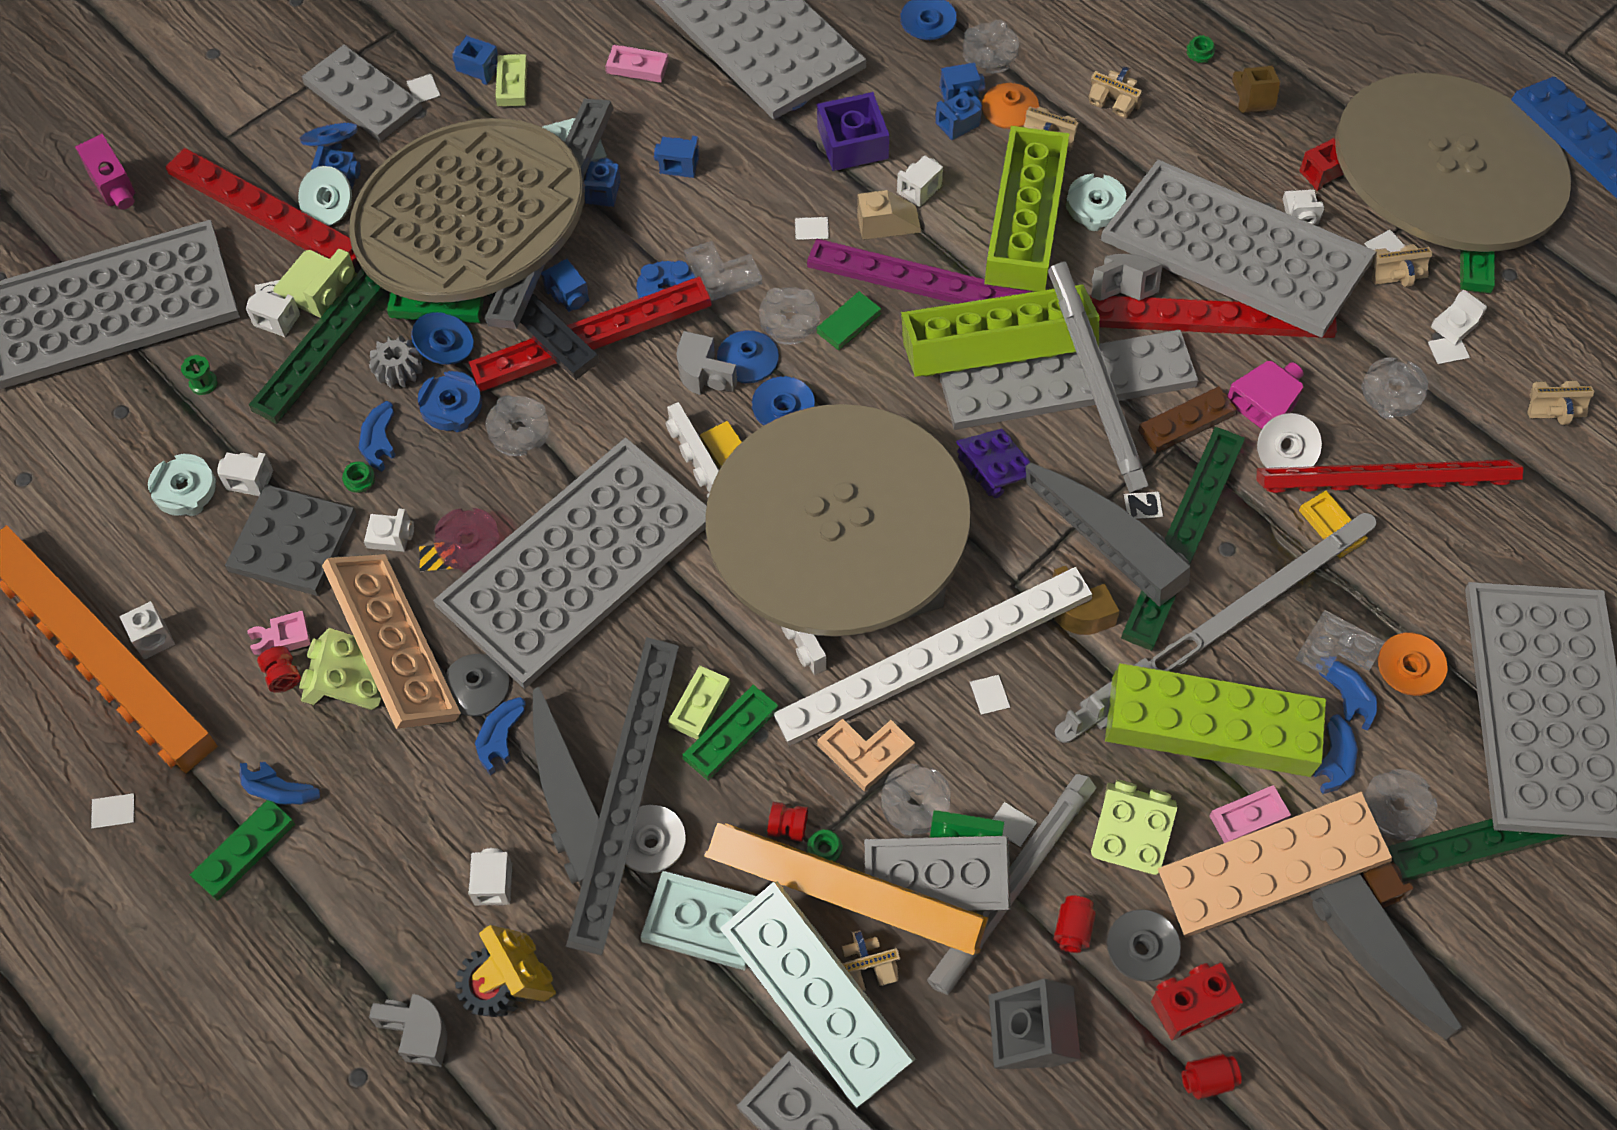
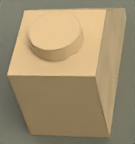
M888 190L858 194L857 217L862 240L921 232L916 205Z

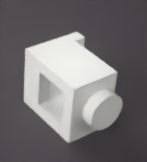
M924 155L917 163H912L906 170V173L902 170L898 173L897 193L918 207H921L942 186L943 167L936 160Z
M257 290L255 295L249 298L246 306L253 326L286 337L300 316L296 302L291 295H287L284 299L277 293L269 294Z
M227 452L225 458L220 460L217 472L226 490L260 496L265 484L268 485L273 468L265 453H259L258 457L255 458L248 453L233 454Z

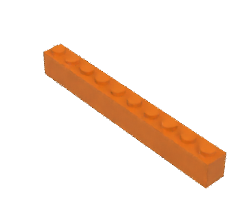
M7 525L0 530V589L9 599L16 596L20 600L16 605L29 620L35 616L40 621L36 624V627L48 640L55 637L59 641L56 648L68 661L75 658L79 662L76 669L88 682L95 678L100 684L96 687V690L108 703L115 699L120 705L116 711L129 725L136 721L141 727L137 730V733L150 747L156 742L162 749L157 753L171 769L177 764L186 774L216 749L218 745L198 721Z

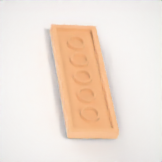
M386 554L327 558L322 567L396 729L456 721L461 714Z
M1362 792L1160 867L1158 871L1184 936L1187 938L1391 862L1392 857Z

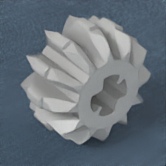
M400 335L396 340H393L388 336L386 343L377 342V349L370 351L371 361L369 365L376 380L380 384L387 383V386L391 389L397 383L404 388L406 381L416 382V374L422 373L423 367L421 363L423 357L415 348L412 339L406 341Z

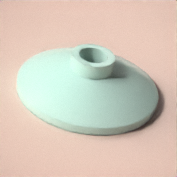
M320 166L311 170L302 180L298 194L301 211L327 226L336 224L344 218L350 208L352 199L351 187L346 176L338 169L329 166ZM332 194V198L329 202V195Z

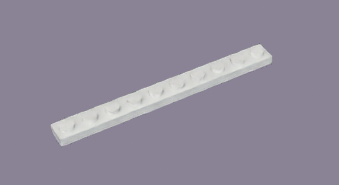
M675 403L667 407L669 420L666 421L667 429L673 439L676 437L681 443L679 448L684 460L687 463L691 461L694 465L693 473L699 486L705 485L710 493L718 469L680 403ZM782 627L788 640L794 639L798 646L796 653L801 664L804 667L809 666L814 676L825 671L826 655L815 636Z
M1074 567L773 713L788 745L791 746L836 724L842 718L845 720L1091 600L1092 593L1077 568Z

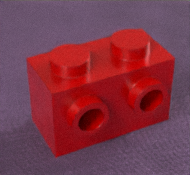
M1222 962L1210 967L1209 963L1201 964L1189 972L1190 976L1178 981L1176 977H1173L1157 985V991L1151 1003L1171 1041L1236 1013L1242 1005L1243 1001Z

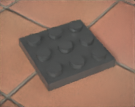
M265 484L225 567L231 573L318 596L327 578L322 566L327 558L337 557L356 517V512L352 507Z

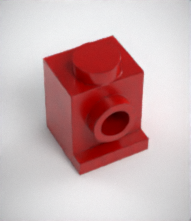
M1334 138L1306 151L1299 172L1317 191L1322 189L1324 184L1344 175L1338 161Z

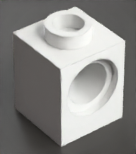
M151 601L119 616L132 644L144 660L175 645L163 618Z
M496 848L483 849L482 853H471L469 896L474 905H510L512 862L508 853Z

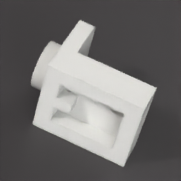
M1314 190L1284 192L1283 203L1287 214L1310 224L1319 225L1324 204L1323 202H1317Z
M1462 290L1458 293L1454 303L1434 319L1431 328L1456 345L1478 326L1487 307L1476 297Z
M399 508L397 516L371 514L364 540L366 548L405 552L407 540H411L414 533V523L410 521L406 509Z

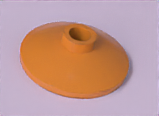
M1016 83L996 85L985 93L982 100V112L986 119L995 126L1010 129L1011 126L1024 127L1027 109L1029 107L1036 109L1039 107V101L1034 92Z
M1401 633L1394 635L1383 644L1378 655V667L1384 680L1395 690L1407 695L1422 696L1432 693L1441 686L1447 675L1448 666L1443 651L1434 641L1420 634ZM1404 666L1412 667L1415 672L1408 671Z

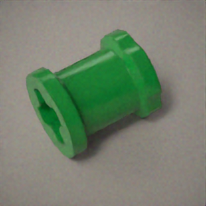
M192 355L184 360V363L181 365V372L185 378L189 379V387L192 392L197 395L211 393L216 388L218 382L215 374L210 371V363L206 357ZM193 364L197 365L199 371L195 370ZM200 379H203L205 386H202Z

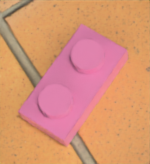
M613 45L606 63L607 74L662 82L669 62L668 54Z
M1272 785L1212 810L1209 816L1224 843L1285 821L1290 818L1291 814L1275 786Z

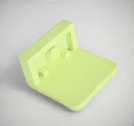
M338 249L331 259H328L316 252L306 250L275 285L273 291L284 299L287 295L293 296L297 307L321 318L357 274L348 252Z
M328 628L318 639H313L307 657L311 659L310 667L304 671L299 686L301 689H304L301 701L314 705L326 695L370 710L379 706L381 694L355 637Z
M1116 780V784L1108 783L1091 849L1092 856L1099 860L1135 870L1158 874V868L1162 867L1175 819L1177 802L1171 800L1172 795L1164 791L1151 789L1149 794L1136 790L1137 785L1127 781Z

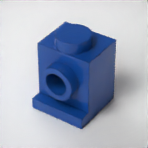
M466 36L461 44L455 47L453 52L456 71L481 79L482 84L488 85L497 71V47Z
M975 63L941 68L940 90L944 102L962 92H965L969 97L976 96L979 99V92L985 91V80L982 73L978 74Z
M962 92L944 103L942 101L936 103L935 123L951 140H954L980 126L982 105L976 96L969 97L965 92Z
M662 136L661 143H656L654 150V160L659 163L660 174L694 178L700 156L698 136H692L691 140Z
M318 146L311 169L313 170L320 166L338 169L346 176L352 190L355 179L360 177L361 172L360 162L356 161L354 152L325 150L324 146Z
M600 158L597 162H590L584 180L585 204L614 207L621 180L619 164H614L608 158ZM595 190H600V191H606V193H604V192H594V191H595Z
M568 259L541 273L545 292L548 295L551 293L557 304L562 303L569 312L579 309L584 303L590 301L585 280Z

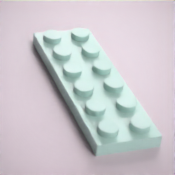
M778 881L768 886L720 928L856 1108L915 1060V1057Z

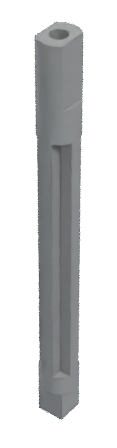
M1067 263L1055 264L1048 269V273L1119 470L1124 477L1129 493L1144 489L1148 486L1142 469L1143 466L1080 295L1077 293Z
M1076 774L1058 798L1057 803L1010 866L1011 905L1072 819L1080 812L1095 791L1096 786L1088 776ZM1007 910L977 912V914L989 918L979 948L982 949L984 942ZM950 947L927 979V982L936 991L949 995L977 954L971 955Z

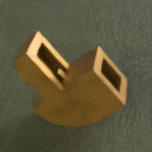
M1273 66L1244 68V71L1233 72L1232 82L1239 96L1238 108L1242 113L1273 110L1275 108L1280 80Z
M1067 566L1054 569L1053 577L1068 571ZM1102 584L1091 588V600L1054 617L1055 621L1065 630L1079 635H1091L1114 627L1119 615V609L1106 585Z

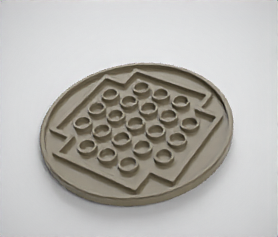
M1407 73L1383 78L1360 90L1349 101L1336 129L1335 144L1339 164L1348 182L1359 197L1394 226L1437 245L1481 252L1502 251L1526 245L1546 234L1555 225L1569 200L1571 176L1566 157L1560 145L1509 97L1467 79L1435 73Z
M500 118L477 119L448 125L408 143L386 159L374 171L359 192L352 209L349 224L351 246L365 273L376 284L395 295L424 302H455L485 296L526 278L542 267L563 247L574 231L582 213L585 200L584 178L578 160L568 145L557 135L538 125L520 120Z
M836 404L806 408L789 413L762 426L739 444L726 459L712 484L706 507V534L713 563L729 590L750 610L770 622L794 631L824 636L855 635L875 631L904 620L932 601L953 577L966 550L970 530V503L966 484L960 469L944 446L926 430L904 417L885 410L861 405Z

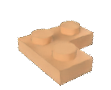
M842 718L817 740V745L864 792L915 748V742L892 720L865 741Z

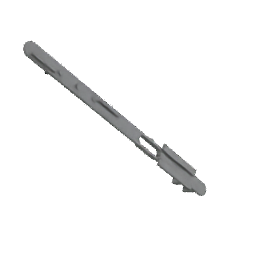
M1369 513L1360 514L1191 633L1168 645L1165 650L1157 654L1152 660L1148 661L1144 658L1134 666L1160 670L1155 666V662L1185 641L1193 640L1197 643V647L1162 671L1171 672L1175 668L1183 666L1192 656L1371 532L1376 526L1375 517ZM1112 681L1080 702L1081 709L1074 713L1072 710H1069L1067 712L1066 719L1055 728V737L1058 741L1069 743L1095 724L1100 730L1107 726Z

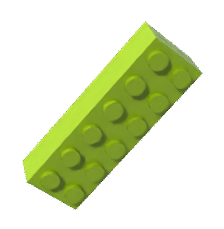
M1011 126L989 245L984 284L1030 291L1045 290L1070 133Z
M1075 285L1099 347V315L1084 285ZM1055 289L901 312L903 344L914 377H928L937 373L960 372L969 368L992 367L1001 363L1023 362L1027 359L1055 357L1059 354L1076 352L1061 312Z
M1119 663L1111 683L1105 742L1311 777L1322 764L1326 699Z

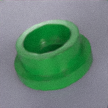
M1199 35L1188 43L1186 53L1193 61L1208 62L1214 57L1215 46L1211 38Z
M359 461L352 462L345 468L342 481L349 491L360 493L368 490L374 484L375 474L369 465ZM363 477L362 479L355 481L356 478Z
M819 830L810 836L807 842V852L835 862L842 853V842L840 837L833 831ZM822 844H827L831 847V850L827 853H822L818 850V847Z

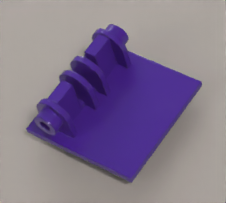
M1003 429L957 440L956 443L959 446L957 450L959 454L958 459L963 462L971 475H975V480L981 482L980 485L988 496L998 498L1004 493L1002 488L1004 485L1026 479L1025 466L1030 461Z

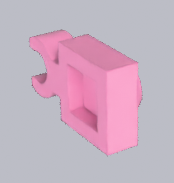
M303 611L270 619L271 628L265 629L256 626L247 630L251 640L262 638L261 642L250 645L254 655H260L273 646H286L291 651L311 644L307 620Z

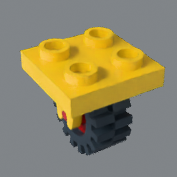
M489 925L479 933L486 948H481L482 952H472L471 956L473 959H464L462 964L467 967L466 970L458 969L457 976L463 977L462 982H455L456 989L463 990L457 996L459 1001L466 1002L463 1005L466 1010H471L476 1015L496 1018L497 1016L504 1017L508 1015L507 1011L514 1012L518 1008L515 1004L516 1001L523 1002L524 998L545 1002L556 994L551 984L553 977L548 968L538 961L534 953L536 946L532 939L526 933Z

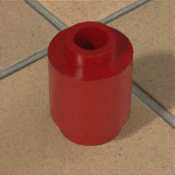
M1067 896L1065 903L1060 905L1054 940L1060 944L1059 947L1062 950L1080 953L1081 949H1086L1090 946L1096 912L1093 910L1094 903L1091 900L1081 896Z
M1217 1054L1188 1061L1186 1063V1070L1182 1071L1184 1088L1187 1093H1192L1196 1099L1231 1092L1235 1086L1241 1085L1242 1081L1239 1065L1232 1055Z

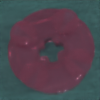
M460 508L447 513L437 523L434 531V546L439 558L449 567L459 569L463 573H466L501 543L498 527L493 517L484 510L473 508V511H463ZM462 535H475L472 538V542L462 544L460 538Z

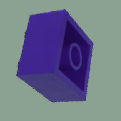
M873 92L817 104V128L832 171L889 159V133Z

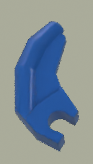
M385 401L371 410L361 426L358 447L369 465L381 472L385 469V465L379 457L382 455H387L392 459L395 457L394 450L385 432L394 415L393 405L389 401Z
M1320 659L1316 666L1320 670V676L1340 690L1343 698L1344 719L1350 722L1354 714H1361L1365 719L1361 728L1368 731L1377 713L1376 695L1358 672L1339 661Z
M522 697L505 701L486 717L475 741L479 760L490 775L496 772L494 766L490 763L494 757H501L506 764L510 762L508 732L524 714L525 710L523 707L526 706V703Z
M1338 714L1331 716L1330 722L1327 724L1331 749L1322 760V764L1313 773L1314 777L1326 775L1330 779V782L1323 783L1320 787L1322 795L1337 791L1355 775L1358 746L1352 728Z
M260 762V769L257 772L249 771L247 763H240L239 775L241 785L250 795L278 804L301 805L320 798V790L308 784L285 782L277 777V773L266 762Z

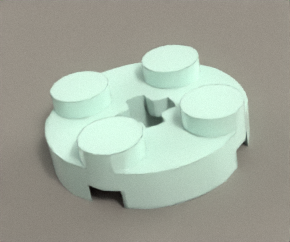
M1087 174L1077 178L1071 184L1067 196L1066 209L1073 219L1085 225L1088 230L1099 231L1102 227L1108 225L1125 203L1126 191L1123 185L1111 176L1104 175L1103 178H1093L1094 174ZM1091 198H1094L1095 200L1102 199V203H1093L1091 202Z
M179 454L174 456L175 460H171L168 463L165 461L159 463L153 469L148 480V489L156 506L163 512L171 515L187 514L188 516H195L201 513L203 506L210 501L216 488V477L208 464L202 458L192 454ZM184 480H187L188 485L185 488L178 490V488L175 485L177 483L181 484L184 482Z

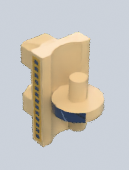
M1126 66L1122 68L1120 73L1111 70L1108 76L1095 71L1091 77L1092 88L1089 94V103L1103 108L1108 97L1114 99L1116 102L1113 106V112L1126 119L1134 108L1139 110L1142 104V100H1140L1142 90L1135 88L1137 80L1129 77L1131 69Z
M1029 107L1026 112L1024 127L1070 133L1067 151H1071L1079 122H1077L1076 118L1067 115L1061 117L1051 114L1048 109L1042 107L1037 109Z
M1413 244L1405 245L1401 251L1390 252L1386 248L1375 250V257L1372 261L1374 267L1372 281L1375 285L1400 281L1404 287H1409L1414 284L1415 279L1428 278V262L1432 257V251L1429 247L1418 248Z
M1566 381L1561 384V387H1550L1546 382H1534L1530 392L1531 401L1527 413L1530 418H1557L1561 425H1569L1573 417H1587L1589 401L1594 395V390L1592 386H1580L1578 381Z
M860 930L853 932L854 943L842 946L844 957L858 954L859 959L842 964L863 991L866 990L860 970L869 967L874 968L878 986L898 981V970L895 960L900 959L897 948L868 956V950L879 947L877 937L864 940Z

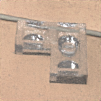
M713 241L684 250L685 259L691 272H693L695 278L701 277L711 301L762 284V276L751 254L722 263Z
M1324 610L1295 660L1325 676L1338 655L1370 671L1385 641Z

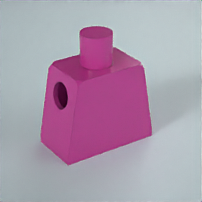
M100 134L75 146L90 178L107 205H117L121 210L130 208L134 204V198L132 197L135 194L134 188L104 135ZM107 163L106 166L99 169L101 164Z
M1266 361L1233 382L1227 397L1236 407L1237 411L1263 429L1272 418L1292 412L1304 388L1302 383L1298 381L1303 376V371L1299 365L1290 362L1282 369L1273 361Z

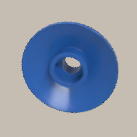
M910 0L904 5L900 19L903 28L910 35L923 40H934L948 35L954 29L957 15L954 7L946 0Z
M353 123L331 124L306 132L300 137V142L306 146H324L325 150L337 151L342 148L341 142L352 137L358 131V128Z
M441 312L428 313L418 318L412 328V342L417 351L428 360L438 364L451 365L459 363L469 356L473 348L471 331L465 323L455 316Z
M746 330L728 336L721 343L717 352V360L735 364L737 382L749 384L769 377L777 367L779 354L776 344L770 337L761 332Z
M786 376L775 377L765 381L756 389L752 398L753 414L763 426L789 413L815 407L814 395L811 389L804 382ZM780 408H787L788 410L781 411V410H779V409H780Z

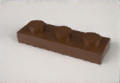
M1220 386L1140 423L1138 431L1152 451L1157 454L1235 416L1237 409Z

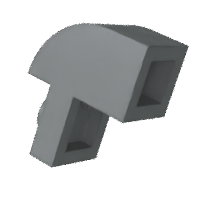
M1133 254L1105 256L1104 265L1094 268L1091 297L1101 301L1118 293H1123L1137 300H1142L1159 292L1162 264Z
M683 331L677 348L679 377L683 385L698 395H701L704 385L719 391L727 390L734 392L737 384L736 365L714 360L715 350L712 337Z
M412 994L409 1008H407V1004L395 1000H386L385 1005L372 1004L369 1018L376 1027L403 1031L398 1053L405 1062L442 1067L447 1045V1028L437 1009L429 1000Z

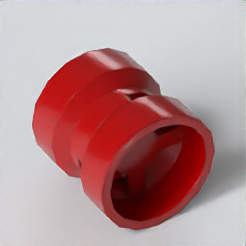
M276 646L267 649L257 658L260 670L267 675L265 682L268 689L273 693L290 690L301 681V675L297 667L292 665L293 657L286 646Z
M773 801L767 836L778 838L781 835H787L791 840L803 842L808 819V807L796 806L795 808H789L784 803Z

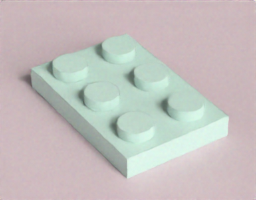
M662 871L640 937L641 941L745 970L747 963L720 928L757 896Z

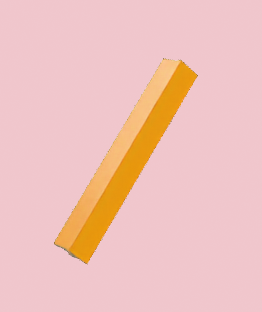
M717 823L705 857L773 882L778 881L786 887L971 955H976L980 952L981 948L979 947L989 919L988 917L734 825Z

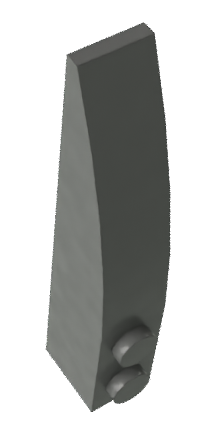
M1033 463L1025 466L1027 485L1159 607L1189 584L1191 566L1188 560L1181 553H1175L1169 548L1159 533L1152 532L1124 509L1095 491Z
M537 687L533 689V731L542 789L556 832L550 835L558 854L565 851L569 859V863L564 864L571 884L579 882L581 887L599 818L541 689Z
M1359 873L1308 892L1313 900V908L1318 917L1323 921H1327L1330 928L1359 964L1404 1008L1445 1040L1451 1038L1462 1028Z

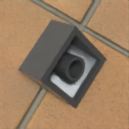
M1041 979L988 995L995 1069L1050 1068L1080 1060L1073 986L1049 979Z

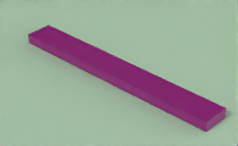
M817 238L807 260V267L954 304L1034 292L984 284L985 279Z

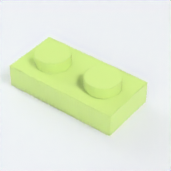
M526 54L498 55L495 98L497 106L526 105Z
M699 665L668 721L669 727L695 739L701 737L730 686V678Z

